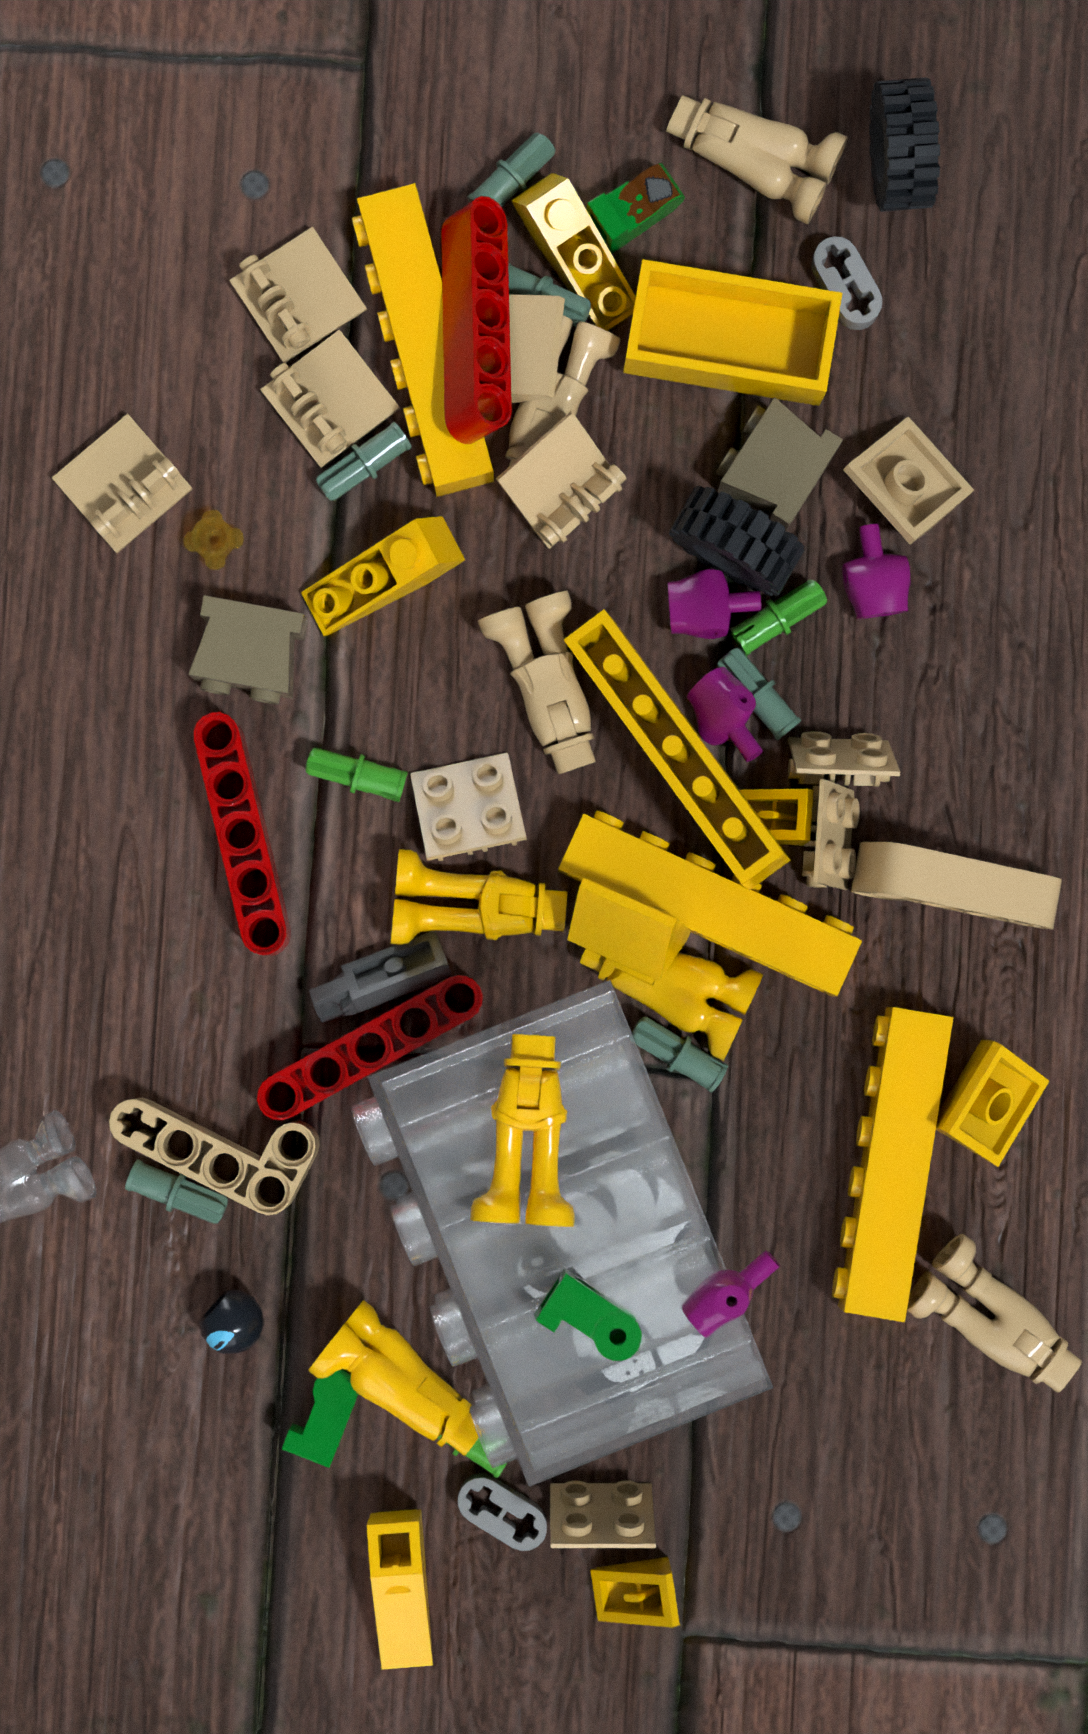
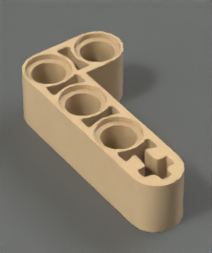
M860 842L851 892L879 899L910 901L1018 925L1052 930L1054 928L1062 879L906 844Z
M135 1098L121 1102L113 1109L109 1119L110 1131L120 1143L265 1215L277 1214L292 1203L320 1146L319 1135L315 1128L303 1121H291L277 1128L271 1136L262 1156L145 1098ZM141 1110L143 1111L141 1115L143 1123L155 1128L162 1126L164 1120L167 1122V1125L162 1128L158 1135L147 1129H140L131 1133L129 1131L131 1122L125 1119L126 1114ZM176 1130L187 1132L193 1140V1151L188 1158L177 1157L170 1150L169 1140ZM295 1130L305 1135L308 1141V1150L304 1157L295 1159L285 1154L282 1148V1140L288 1131ZM157 1135L154 1146L150 1141ZM227 1153L236 1158L239 1163V1173L235 1180L225 1181L217 1176L214 1170V1163L219 1154ZM272 1176L278 1178L283 1183L285 1195L280 1203L271 1204L262 1199L259 1193V1185L264 1177Z

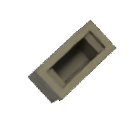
M774 397L767 410L758 405L743 429V432L748 434L749 438L739 452L731 448L716 472L723 477L717 492H725L734 499H740L753 507L772 514L770 520L779 522L786 527L785 531H787L837 452L843 439L827 429L820 437Z
M204 595L200 616L208 624L188 674L195 681L201 682L200 690L226 696L230 695L231 688L250 691L249 699L279 705L280 697L293 699L295 639L305 640L308 625L305 615Z

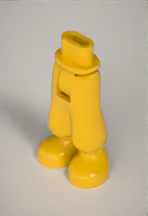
M585 949L580 960V964L599 972L598 979L604 981L608 977L606 980L608 984L649 1007L679 1029L690 1033L699 1030L705 1032L708 1036L710 1053L724 1061L743 1019L709 1006L706 1003V999L714 998L734 1011L745 1015L764 975L751 969L737 977H729L725 975L724 970L719 964L683 953L677 954L660 981L588 949Z
M365 1300L360 1303L308 1370L316 1378L320 1379L327 1378L341 1369L348 1370L351 1373V1386L359 1395L387 1410L414 1431L432 1441L441 1435L436 1444L442 1447L447 1442L463 1456L469 1452L486 1428L484 1423L469 1412L472 1405L432 1371L399 1332L381 1325L374 1307Z

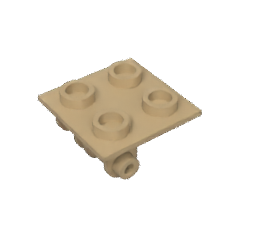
M313 227L261 260L256 255L249 256L239 265L243 272L229 280L283 363L367 310Z
M340 330L292 366L288 367L286 363H283L276 367L270 374L273 380L260 389L320 468H323L400 409L399 405Z
M570 411L500 474L496 480L545 546L550 549L558 541L562 544L567 541L566 536L580 524V521L583 523L589 521L587 514L591 511L594 513L600 511L598 504L604 503L614 492L619 493L622 490L621 484L626 480V476L616 465H609L574 413Z
M128 413L52 477L116 553L121 551L193 489Z
M812 731L802 733L801 738H788L793 758L789 759L788 779H798V784H820V779H824V774H827L828 781L835 783L836 774H842L843 786H849L851 775H853L854 786L879 787L880 782H889L890 776H900V769L889 741L882 740V737L878 735L858 733L852 735L851 739H831L832 736L827 733Z
M508 753L410 773L427 861L433 859L444 861L443 857L466 852L468 855H473V851L482 849L483 852H487V848L509 843L515 846L518 841L527 840Z
M820 779V786H813L811 822H817V826H811V832L816 833V841H809L804 844L805 847L815 848V852L804 851L802 876L807 877L806 887L826 888L829 886L848 890V879L854 877L856 866V853L851 848L852 828H856L859 822V802L857 798H854V790L825 779Z
M583 1481L550 1483L551 1548H656L652 1483H636L634 1481H620L617 1483H585Z

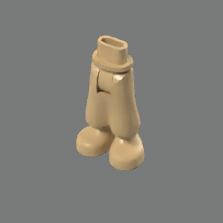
M684 95L680 98L666 132L684 139V148L693 150L728 170L766 197L789 200L792 203L794 217L807 225L822 200L826 184L830 183L848 140L847 136L834 132L829 134L818 145H812L809 143L803 130L795 126L765 119L725 104L714 102L712 105V101L706 98L700 103ZM790 167L804 170L813 177H798V175L792 173Z

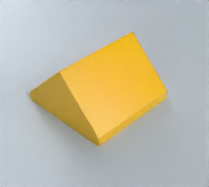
M583 877L579 886L567 940L660 981L688 940L691 931L677 918Z
M981 1040L938 1112L936 1130L999 1167L1048 1085L1049 1080L1003 1045L995 1041Z

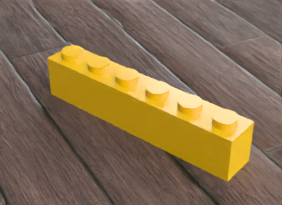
M416 184L357 198L361 215L352 217V222L359 247L369 245L373 263L364 266L372 295L382 292L386 310L377 313L384 341L395 340L399 358L390 360L397 389L407 388L412 406L403 408L410 437L420 435L425 454L416 456L423 485L433 483L436 496L439 497L494 482V472L485 438L473 444H463L457 441L446 427L444 417L442 280Z
M605 609L564 639L570 650L744 887L750 891L790 861V858Z
M596 810L593 818L583 814L558 868L559 873L579 882H582L583 877L677 918L695 935L831 997L838 996L862 943V940L851 935L854 929L853 926L826 915L824 922L805 915L808 908L807 905L780 894L778 901L759 894L762 887L761 884L756 885L749 891L740 883L735 874L732 880L713 873L716 864L701 856L688 852L686 859H682L667 852L670 843L657 836L642 831L640 838H636L621 831L624 822L604 812Z
M886 1007L885 1016L877 1015L872 1045L880 1046L877 1066L868 1067L864 1087V1095L871 1096L868 1117H860L856 1137V1145L863 1147L860 1167H852L848 1187V1196L855 1197L852 1217H844L840 1236V1246L847 1248L844 1268H836L832 1286V1297L839 1298L838 1307L843 1312L905 1322L953 1017L896 1007Z

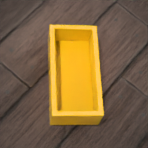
M642 259L623 373L820 406L827 392L843 293Z

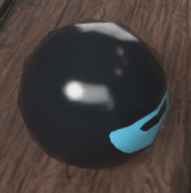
M242 1290L225 1291L211 1305L199 1322L201 1335L210 1347L222 1354H238L249 1350L260 1338L265 1324L262 1308L256 1299Z

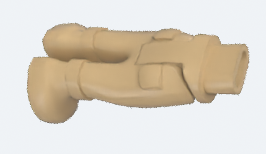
M964 1234L953 1238L935 1257L932 1267L962 1286L963 1291L972 1298H976L995 1315V1319H989L972 1307L962 1296H956L940 1279L929 1271L925 1272L913 1287L909 1295L907 1311L915 1318L920 1319L929 1316L932 1312L942 1314L941 1318L951 1327L954 1326L973 1346L990 1359L1013 1372L1029 1377L1035 1384L1043 1381L1055 1392L1059 1393L1077 1372L1082 1360L1067 1349L1068 1342L1058 1336L1050 1322L1036 1307L1015 1290L993 1278L992 1274L983 1267L976 1268L973 1262L976 1254V1245L972 1239Z

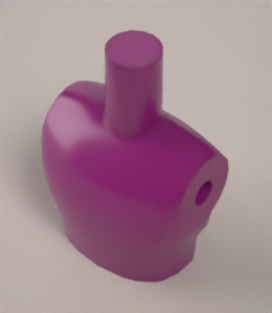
M879 524L860 526L863 557L848 561L842 566L844 588L855 610L856 619H869L908 612L911 577L907 557L901 554H883Z
M702 570L681 580L668 582L671 634H683L704 639L721 638L727 635L729 631L731 613L761 611L760 591L730 593L726 578L720 570Z
M725 667L716 668L706 674L687 695V699L695 712L698 732L701 738L713 746L724 744L731 739L745 761H752L763 752L745 725L756 706V700L752 692Z
M765 1250L741 1272L727 1269L709 1275L681 1305L683 1313L703 1337L709 1338L717 1329L739 1318L746 1312L753 1297V1290L780 1267L779 1263L770 1252Z

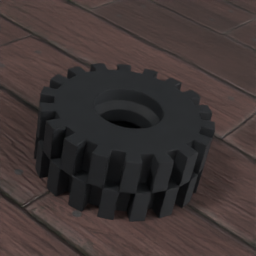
M924 77L877 81L873 85L874 90L871 93L872 105H870L869 112L871 124H869V135L871 137L869 152L872 160L871 177L874 179L873 191L874 195H876L877 207H879L881 212L932 208L935 205V194H938L939 188L937 177H940V166L938 163V156H940L938 134L940 130L939 121L936 118L938 111L937 102L934 101L935 92L933 86H931V80Z
M702 486L694 487L670 529L669 535L673 537V541L677 545L682 546L683 550L689 555L696 556L699 562L705 566L709 565L715 570L722 571L724 576L732 578L735 583L742 586L745 584L751 590L762 591L769 596H778L802 556L804 545L797 541L798 538L793 533L785 531L786 527L779 522L770 520L768 518L769 515L764 512L756 511L749 507L750 504L740 499L737 501L730 494L722 491L718 493L715 489L707 486L706 488Z

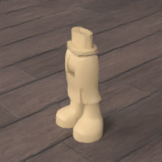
M563 316L559 357L573 327V321L566 316ZM578 322L564 374L557 372L554 398L519 403L510 428L509 449L505 455L507 459L511 460L509 466L570 411L576 416L580 402L588 392V388L585 386L595 363L599 359H607L615 355L620 343L619 337L595 325Z
M568 591L554 593L525 605L530 623L535 630L544 656L534 658L521 607L506 609L478 620L480 630L485 638L499 642L508 655L513 668L510 674L520 687L531 728L542 746H546L543 749L544 754L552 755L558 774L596 762L589 740L594 739L593 733L589 732L591 731L589 707L573 668V652H568L564 641L562 623L572 609Z

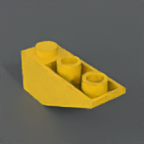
M551 173L511 200L535 243L567 289L590 301L591 309L588 319L592 325L608 331L633 314L636 296L568 178Z
M443 516L417 518L305 589L301 594L323 636H328L429 584L464 562L465 558Z
M421 1509L370 1513L367 1522V1539L381 1668L384 1670L433 1666Z

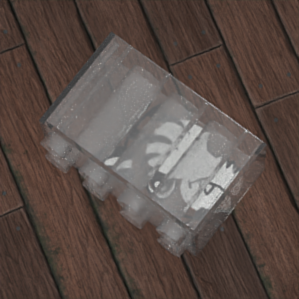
M610 980L368 1077L375 1096L351 1106L352 1114L372 1164L377 1166L399 1157L412 1192L396 1198L397 1204L391 1206L392 1216L412 1265L417 1266L438 1257L450 1288L434 1294L436 1304L430 1306V1310L439 1338L451 1365L455 1367L478 1358L487 1379L488 1385L472 1391L476 1405L470 1407V1412L478 1437L492 1468L518 1459L527 1484L530 1487L773 1388L744 1314L717 1329L709 1338H705L695 1329L683 1313L681 1305L695 1288L709 1275L720 1270H726ZM512 1034L556 1037L554 1061L561 1062V1068L557 1072L561 1086L562 1105L568 1112L566 1122L561 1124L558 1151V1181L561 1196L574 1207V1227L525 1224L532 1172L533 1131H523L520 1181L521 1222L494 1223L470 1220L473 1201L488 1192L493 1178L496 1156V1120L491 1116V1106L498 1099L502 1077L505 1069H508L504 1066V1058L511 1059ZM563 1268L572 1272L635 1316L642 1331V1342L638 1351L631 1358L624 1361H612L603 1357L598 1352L591 1338L563 1320L554 1333L535 1321V1311Z

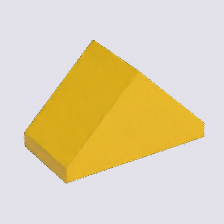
M740 790L779 844L803 846L810 841L814 790Z
M669 1557L609 1565L590 1570L598 1621L671 1628L680 1625Z

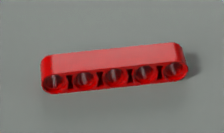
M486 196L475 198L444 221L441 231L444 417L449 433L463 444H473L503 427L511 419L512 413L507 219L502 207L495 200Z
M211 712L202 716L196 723L194 743L240 935L244 945L251 952L263 956H274L283 952L288 946L291 939V927L245 736L241 727L229 715L221 712ZM217 725H227L232 731L230 743L221 750L210 749L207 744L209 731ZM229 773L240 774L244 782L242 792L233 799L222 798L219 793L220 780ZM240 822H250L255 828L254 841L246 848H235L230 840L232 828ZM260 870L267 878L266 890L261 896L249 898L242 889L243 878L248 872ZM264 919H272L279 928L277 941L269 947L259 946L254 939L253 931L255 926Z
M456 975L450 977L275 1073L262 1082L258 1089L257 1102L260 1110L265 1116L273 1120H285L294 1117L470 1020L479 1013L483 1005L484 996L481 987L475 980L467 976ZM459 983L470 986L475 995V1002L472 1008L464 1013L452 1011L446 1002L448 990L453 985ZM413 1008L424 1010L430 1019L429 1030L419 1038L407 1035L402 1026L403 1016L408 1010ZM367 1033L380 1035L385 1043V1053L376 1062L366 1061L358 1051V1042ZM323 1057L335 1060L340 1067V1078L333 1086H323L315 1079L314 1067L317 1061ZM277 1082H285L294 1089L296 1095L295 1103L287 1111L278 1110L271 1104L269 1098L270 1090Z

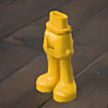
M399 849L395 888L396 896H438L479 900L478 909L441 907L395 899L391 944H409L418 933L427 931L469 932L484 934L488 940H497L501 936L526 933L541 936L542 930L564 931L567 891L545 890V883H539L536 887L535 884L528 881L508 877L501 870L491 871L489 875L440 872L426 868L417 852Z
M512 1034L511 1059L504 1058V1066L508 1069H505L502 1077L498 1099L491 1106V1116L496 1120V1156L493 1178L488 1192L476 1198L472 1203L470 1220L494 1223L521 1222L520 1181L523 1131H533L532 1172L525 1224L574 1227V1207L561 1196L558 1181V1151L561 1124L566 1122L568 1112L562 1105L561 1086L557 1072L561 1068V1062L554 1061L556 1037Z

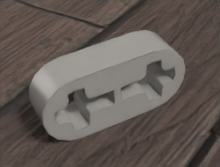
M836 236L824 239L817 246L812 258L811 269L821 289L843 293L838 318L842 325L853 330L868 328L875 322L882 308L880 290L851 241ZM831 251L835 257L845 256L846 260L842 266L845 279L842 280L835 267L826 269L823 266L828 256L827 252ZM851 287L859 300L868 298L870 303L866 308V315L862 316L859 310L850 312L847 309L852 299L847 288Z
M485 1473L469 1476L461 1484L458 1492V1507L461 1514L468 1521L519 1551H530L543 1542L547 1533V1518L543 1509L537 1503L497 1478ZM483 1486L491 1489L489 1499L501 1507L500 1510L496 1512L486 1505H482L478 1511L472 1509V1497L467 1494L469 1490L472 1489L479 1492ZM506 1512L520 1519H523L527 1513L534 1516L533 1526L537 1529V1532L534 1535L530 1532H525L522 1537L516 1536V1525L504 1517Z

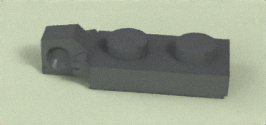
M430 931L415 937L409 944L394 945L342 965L343 973L335 977L333 981L310 989L309 992L314 1009L321 1022L324 1023L346 1017L347 1015L360 1013L453 976L436 931Z

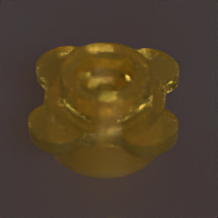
M216 510L206 511L202 516V520L195 525L193 531L187 532L184 537L186 549L201 555L205 559L206 566L211 570L222 569L226 564V557L231 551L242 547L244 543L242 531L228 526L223 521L222 514ZM211 536L219 538L217 544L213 545L209 542Z

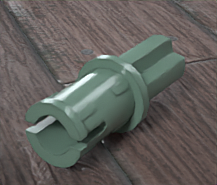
M534 133L506 161L501 159L496 163L498 169L473 193L467 196L468 202L470 203L480 196H486L495 200L502 207L518 191L521 193L526 191L527 186L525 183L555 155L556 150L553 144L543 134Z
M508 262L509 294L560 296L565 298L563 316L570 318L573 321L574 327H577L578 322H586L591 309V303L588 299L553 284V279L550 276L546 275L541 279L512 266Z
M392 422L389 427L358 447L356 444H353L351 446V453L317 476V484L330 501H335L368 477H371L373 480L377 478L376 472L404 451L410 450L412 446L400 427L395 422Z
M740 648L732 649L717 663L718 668L725 667L752 692L756 700L755 714L772 732L777 741L802 721L773 688L776 684L775 681L771 680L768 682Z
M648 1017L639 1019L631 1031L629 1037L631 1042L667 1063L666 1070L672 1072L675 1069L711 1093L718 1087L726 1074L728 1065L691 1043L692 1038L686 1035L682 1039Z
M139 1159L134 1163L125 1185V1190L134 1191L165 1204L166 1211L172 1212L175 1208L212 1224L220 1222L228 1205V1198L225 1195L186 1180L187 1176L181 1173L179 1176L145 1164Z

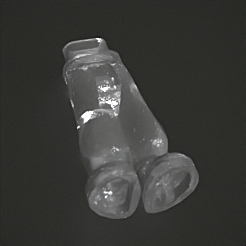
M54 1110L41 1118L33 1140H14L0 1149V1223L43 1211L53 1203L54 1197L57 1195H64L81 1203L96 1197L97 1190L93 1176L84 1161L77 1156L60 1162L51 1170L42 1174L36 1172L37 1166L44 1162L63 1157L75 1150V1138L69 1124L60 1112Z

